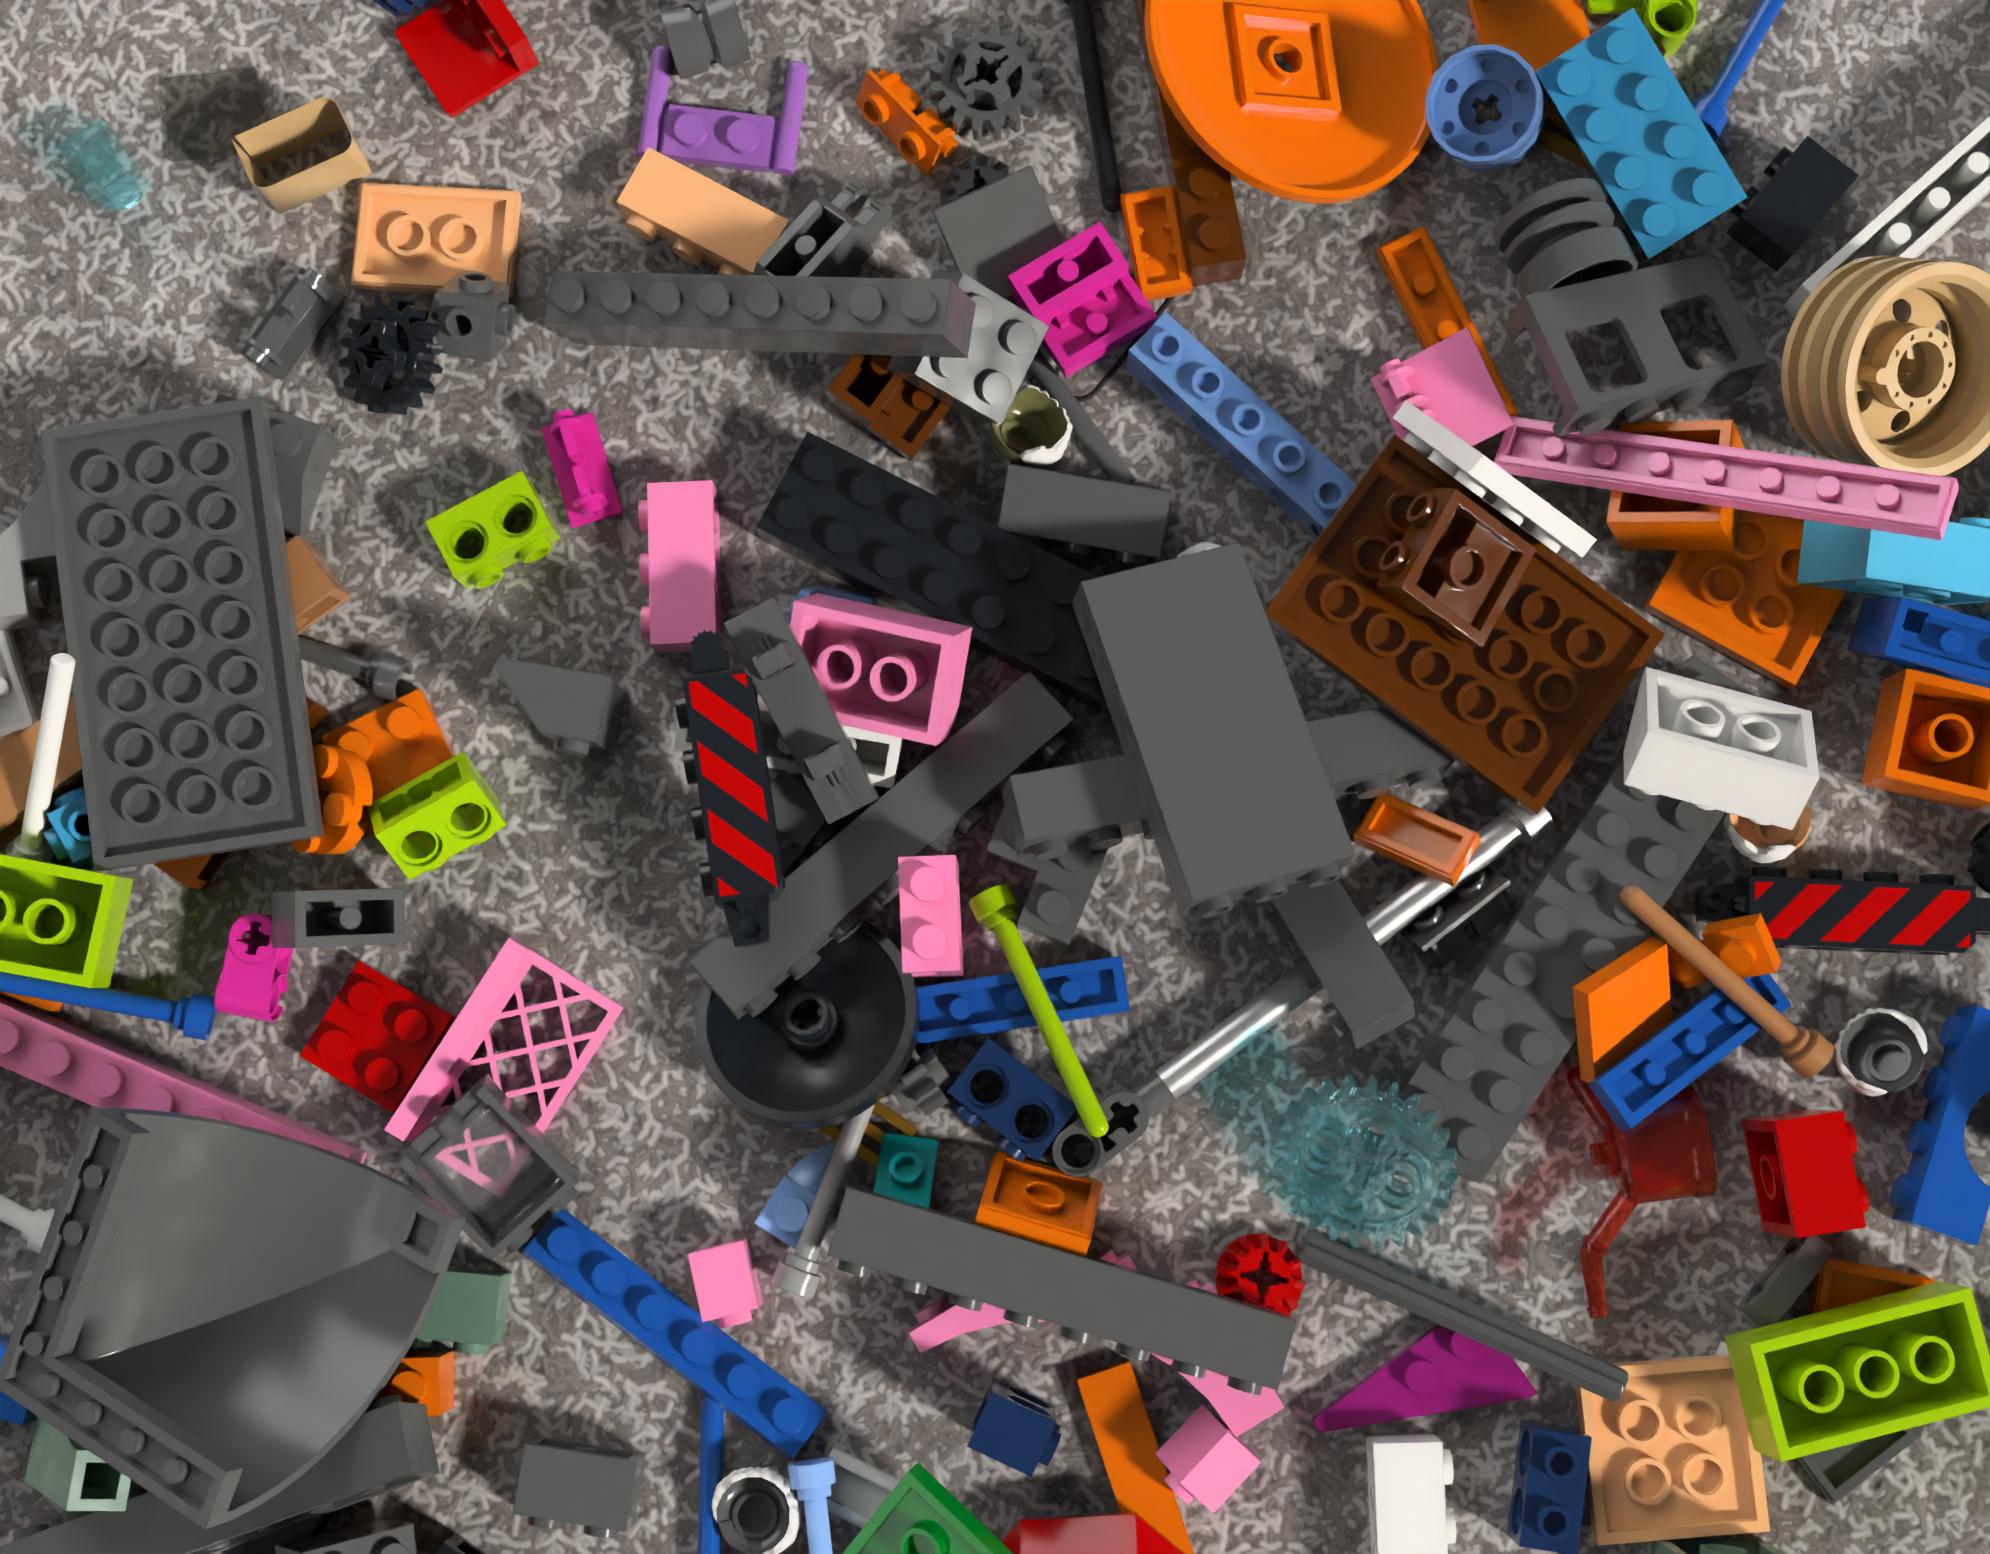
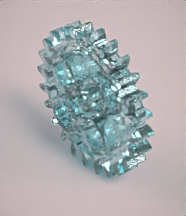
M1346 1074L1341 1089H1338L1328 1077L1324 1078L1318 1093L1307 1086L1299 1102L1291 1100L1284 1117L1280 1118L1274 1132L1277 1137L1270 1149V1154L1277 1157L1271 1172L1272 1175L1285 1177L1278 1191L1279 1194L1297 1196L1291 1209L1294 1214L1306 1210L1313 1214L1308 1226L1310 1229H1314L1324 1222L1330 1225V1240L1334 1241L1343 1231L1349 1233L1350 1242L1354 1248H1357L1362 1236H1369L1376 1250L1381 1249L1385 1235H1389L1398 1247L1403 1246L1408 1231L1419 1239L1423 1237L1427 1223L1436 1226L1439 1223L1443 1208L1448 1209L1454 1192L1452 1189H1454L1458 1177V1170L1453 1168L1458 1154L1457 1149L1445 1147L1451 1133L1449 1128L1432 1129L1438 1112L1433 1109L1420 1114L1416 1110L1420 1095L1416 1093L1405 1101L1398 1098L1399 1083L1395 1081L1388 1087L1386 1092L1378 1090L1377 1080L1374 1075H1370L1364 1088L1357 1086L1352 1074ZM1372 1126L1379 1128L1380 1130L1384 1131L1385 1134H1377L1371 1131L1368 1127ZM1318 1142L1326 1143L1334 1150L1326 1149L1319 1145ZM1393 1175L1403 1176L1410 1182L1400 1181ZM1343 1190L1351 1191L1358 1197L1350 1196Z

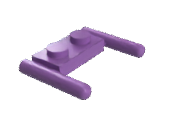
M661 45L654 48L637 151L639 158L643 157L649 147L680 163L794 175L808 77V67L803 62L794 61L788 65L780 120H775L774 116L673 104H669V107H666L673 55L671 49L667 46Z

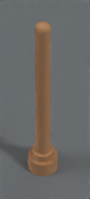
M1628 885L1622 889L1620 893L1621 902L1780 1043L1779 1048L1783 1053V1061L1799 1076L1809 1078L1825 1068L1834 1054V1045L1816 1029L1794 1026L1638 886Z

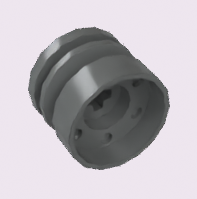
M1575 178L1560 181L1538 190L1517 203L1503 215L1495 227L1494 240L1499 250L1505 254L1504 261L1507 268L1514 274H1518L1516 287L1522 299L1528 294L1637 270L1638 262L1624 233L1618 227H1612L1615 214L1612 208L1605 202L1606 196L1601 186L1594 179Z

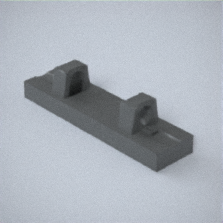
M773 597L723 623L828 825L879 799L880 797L777 599ZM789 665H793L788 669L768 678V676L772 674L774 671ZM834 744L833 746L827 748L825 751L821 752L820 754H817V755L812 756V757L809 758V756H811V755H813V754H815V753H817V752H819V751L825 749L826 747H828V746Z

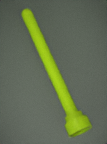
M1008 884L989 888L973 897L969 901V906L977 923L984 924L987 931H994L1087 1132L1093 1137H1102L1108 1131V1121L1014 923L1017 919V914L1014 910L1018 906L1017 901Z

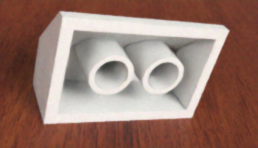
M1649 667L1645 668L1623 751L1624 785L1634 787L1645 794H1660L1690 802L1704 810L1716 809L1745 817L1760 825H1775L1793 830L1820 778L1812 712Z

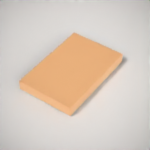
M361 183L351 286L358 290L435 294L438 289H442L457 273L479 271L490 275L492 281L510 284L509 298H512L521 205L519 191Z

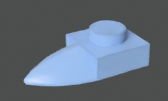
M836 1142L812 1151L801 1159L787 1175H784L754 1224L796 1250Z

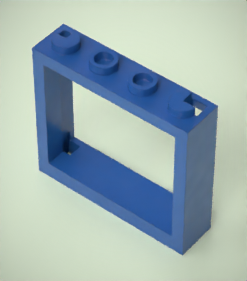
M1903 597L1863 598L1847 648L1848 651L1990 688L1989 620Z

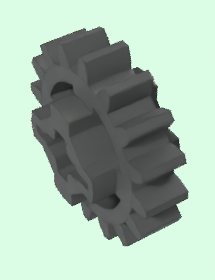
M978 22L972 23L971 36L966 38L958 30L953 31V48L951 49L948 46L939 44L937 47V57L940 63H932L929 67L930 79L935 81L929 85L930 97L932 101H940L937 105L938 116L940 119H945L953 115V130L957 134L966 125L972 127L973 140L977 141L982 136L983 130L990 129L994 139L1001 140L1002 127L1008 125L1014 132H1019L1021 130L1020 115L1034 118L1036 115V104L1033 100H1039L1043 97V83L1038 81L1043 78L1042 62H1032L1035 59V46L1033 43H1030L1020 48V31L1015 29L1007 37L1001 35L1000 23L998 22L993 23L990 33H982ZM960 64L964 74L956 79V86L952 87V76ZM1021 75L1022 84L1015 98H1013L1009 86L1014 84L1016 78ZM982 76L985 78L977 82V78ZM994 79H996V83L991 85L988 83L989 81H993Z

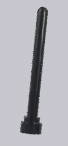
M1064 0L1071 7L1102 205L1108 212H1116L1121 208L1120 194H1122L1091 5L1092 0Z

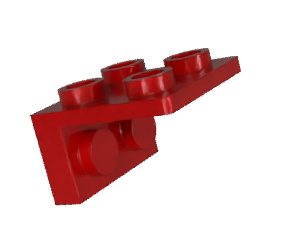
M443 0L395 31V35L446 114L451 118L539 65L527 37L502 0Z

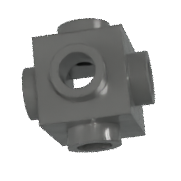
M465 271L460 274L457 273L442 289L436 291L431 313L433 321L438 322L437 344L444 345L442 353L489 363L502 350L507 336L512 332L515 321V306L509 303L510 284L492 281V277L483 272Z

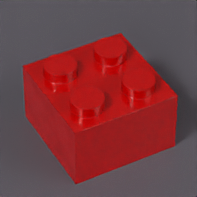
M1805 1109L1741 1119L1762 1231L1793 1238H1802L1866 1228L1864 1213L1869 1209L1868 1193L1863 1181L1856 1177L1852 1155L1857 1152V1137L1851 1122L1845 1120L1843 1110Z

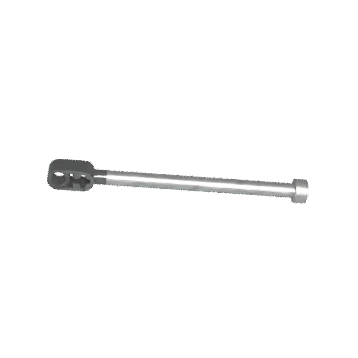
M1504 797L1497 805L1501 814L1477 831L1480 843L1455 887L1421 873L1362 917L1378 944L1381 946L1520 841L1532 847L1554 831L1555 824L1546 808L1543 806L1538 815L1531 816L1508 798ZM1293 968L1130 1091L1114 1092L1102 1099L1099 1104L1107 1121H1110L1114 1116L1110 1109L1113 1103L1118 1102L1123 1107L1133 1104L1137 1110V1113L1131 1118L1135 1125L1131 1131L1127 1132L1124 1128L1117 1127L1106 1135L1114 1141V1145L1104 1151L1100 1137H1093L1087 1132L1081 1117H1078L1063 1128L1055 1137L1052 1145V1155L1057 1167L1065 1174L1073 1177H1084L1093 1173L1140 1138L1146 1131L1151 1116L1318 993L1320 988L1316 987L1309 991L1296 968ZM1074 1134L1087 1136L1094 1147L1091 1160L1080 1167L1067 1164L1061 1155L1063 1142Z

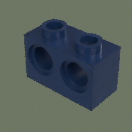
M989 1038L947 1091L956 1098L950 1107L954 1112L975 1128L979 1126L982 1120L1001 1133L995 1143L1019 1162H1022L1027 1154L1038 1161L1077 1109L1073 1102ZM983 1070L995 1071L1003 1080V1093L998 1100L992 1103L978 1101L971 1091L972 1079L978 1072ZM1028 1104L1042 1107L1048 1116L1046 1130L1037 1137L1022 1135L1015 1125V1116L1018 1110Z
M993 1378L970 1429L967 1447L1032 1477L1038 1463L1045 1466L1049 1465L1061 1438V1433H1059L1061 1425L1056 1423L1055 1407Z
M1521 1419L1507 1526V1535L1520 1547L1564 1554H1578L1592 1437L1580 1429Z

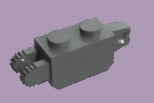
M855 180L853 183L850 182L845 190H842L832 202H829L824 197L814 199L757 261L753 275L852 277L874 253L870 243L890 221L894 211L892 209L893 205L883 197H879L873 203H870V206L866 207L855 220L854 217L862 209L863 205L866 204L865 202L869 194L867 186Z

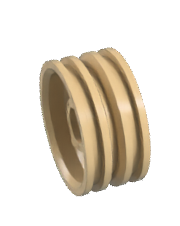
M1879 255L1847 263L1827 276L1811 292L1799 309L1788 333L1782 358L1781 385L1784 405L1792 426L1805 444L1817 454L1831 461L1938 476L1954 472L1979 456L1990 445V275L1979 268L1963 263ZM1939 321L1942 325L1943 333L1940 330L1935 329V326Z

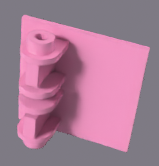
M1468 327L1402 362L1397 358L1383 364L1379 368L1381 373L1370 378L1396 435L1402 440L1410 431L1393 419V417L1406 400L1471 446L1514 425Z

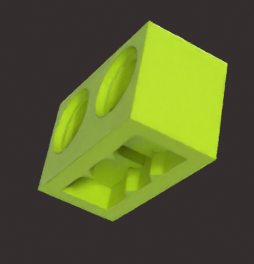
M523 471L425 521L453 577L465 588L474 585L476 589H482L498 582L505 575L504 568L521 559L524 563H532L545 557L553 550L551 543L561 539L533 483ZM521 512H531L533 519L529 528L521 533H511L509 526L512 518ZM483 537L484 547L481 553L472 559H463L462 548L464 544L471 538Z
M465 751L372 802V806H367L375 836L409 881L426 871L439 868L448 858L473 844L487 841L496 831L507 826L495 793ZM471 803L470 805H468V806H466V807L457 808L458 806H460V805H462V804ZM415 831H422L421 833L416 835H409L410 833Z

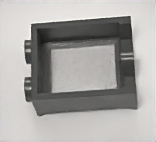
M488 1073L403 1148L398 1160V1165L432 1199L466 1217L462 1230L492 1260L505 1248L510 1253L519 1249L535 1232V1228L532 1226L535 1221L547 1211L552 1215L560 1212L572 1201L578 1192L574 1186L578 1184L579 1168L573 1165L506 1096Z

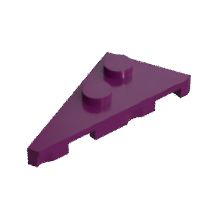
M1436 1324L1314 1415L1311 1420L1322 1433L1533 1397L1538 1392L1511 1356Z

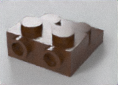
M1431 488L1429 492H1423L1418 495L1408 507L1406 519L1411 524L1402 541L1392 543L1383 552L1379 560V569L1384 573L1376 586L1416 615L1430 616L1468 645L1483 647L1537 549L1458 489Z

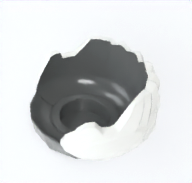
M1868 1008L1864 1014L1858 1013L1854 1019H1850L1846 1029L1839 1031V1039L1834 1045L1836 1051L1834 1058L1838 1071L1850 1089L1873 1097L1889 1092H1901L1914 1084L1924 1069L1927 1039L1920 1024L1900 1011Z
M759 1466L756 1468L744 1467L732 1471L718 1483L712 1499L713 1516L720 1527L724 1539L733 1548L746 1554H778L793 1544L802 1525V1506L800 1500L796 1497L797 1491L790 1488L789 1479L783 1478L778 1471H773L769 1467L761 1468Z

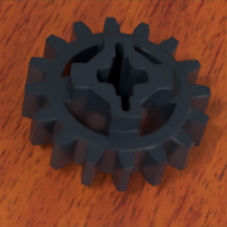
M380 295L375 296L374 305L367 303L360 305L361 320L349 318L347 321L353 333L351 338H341L340 341L341 345L348 348V356L339 360V366L349 368L350 374L346 377L343 384L345 387L357 389L353 400L358 404L368 405V411L407 415L408 407L420 409L423 406L421 392L429 394L435 392V387L430 381V377L432 374H442L443 368L439 364L434 363L435 355L444 351V345L433 343V337L437 334L439 327L438 324L426 322L429 315L427 308L415 306V301L396 296H392V298Z

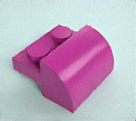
M1101 222L1008 275L1010 290L1017 306L1049 326L1042 344L1065 379L1150 329L1157 321L1156 313L1129 274L1128 262Z

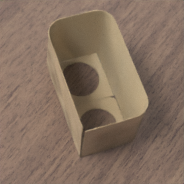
M330 98L316 99L236 135L235 138L250 157L231 139L249 180L280 214L372 173L350 124L338 104ZM348 128L351 134V144L344 153L273 185H267L260 167Z

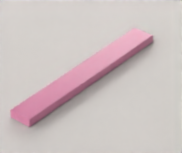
M1513 416L1511 418L1514 425L1505 429L1494 460L1495 464L1510 475L1935 540H1943L1959 489L1957 478L1607 429L1588 436H1582L1580 432L1556 437L1552 428L1556 422Z

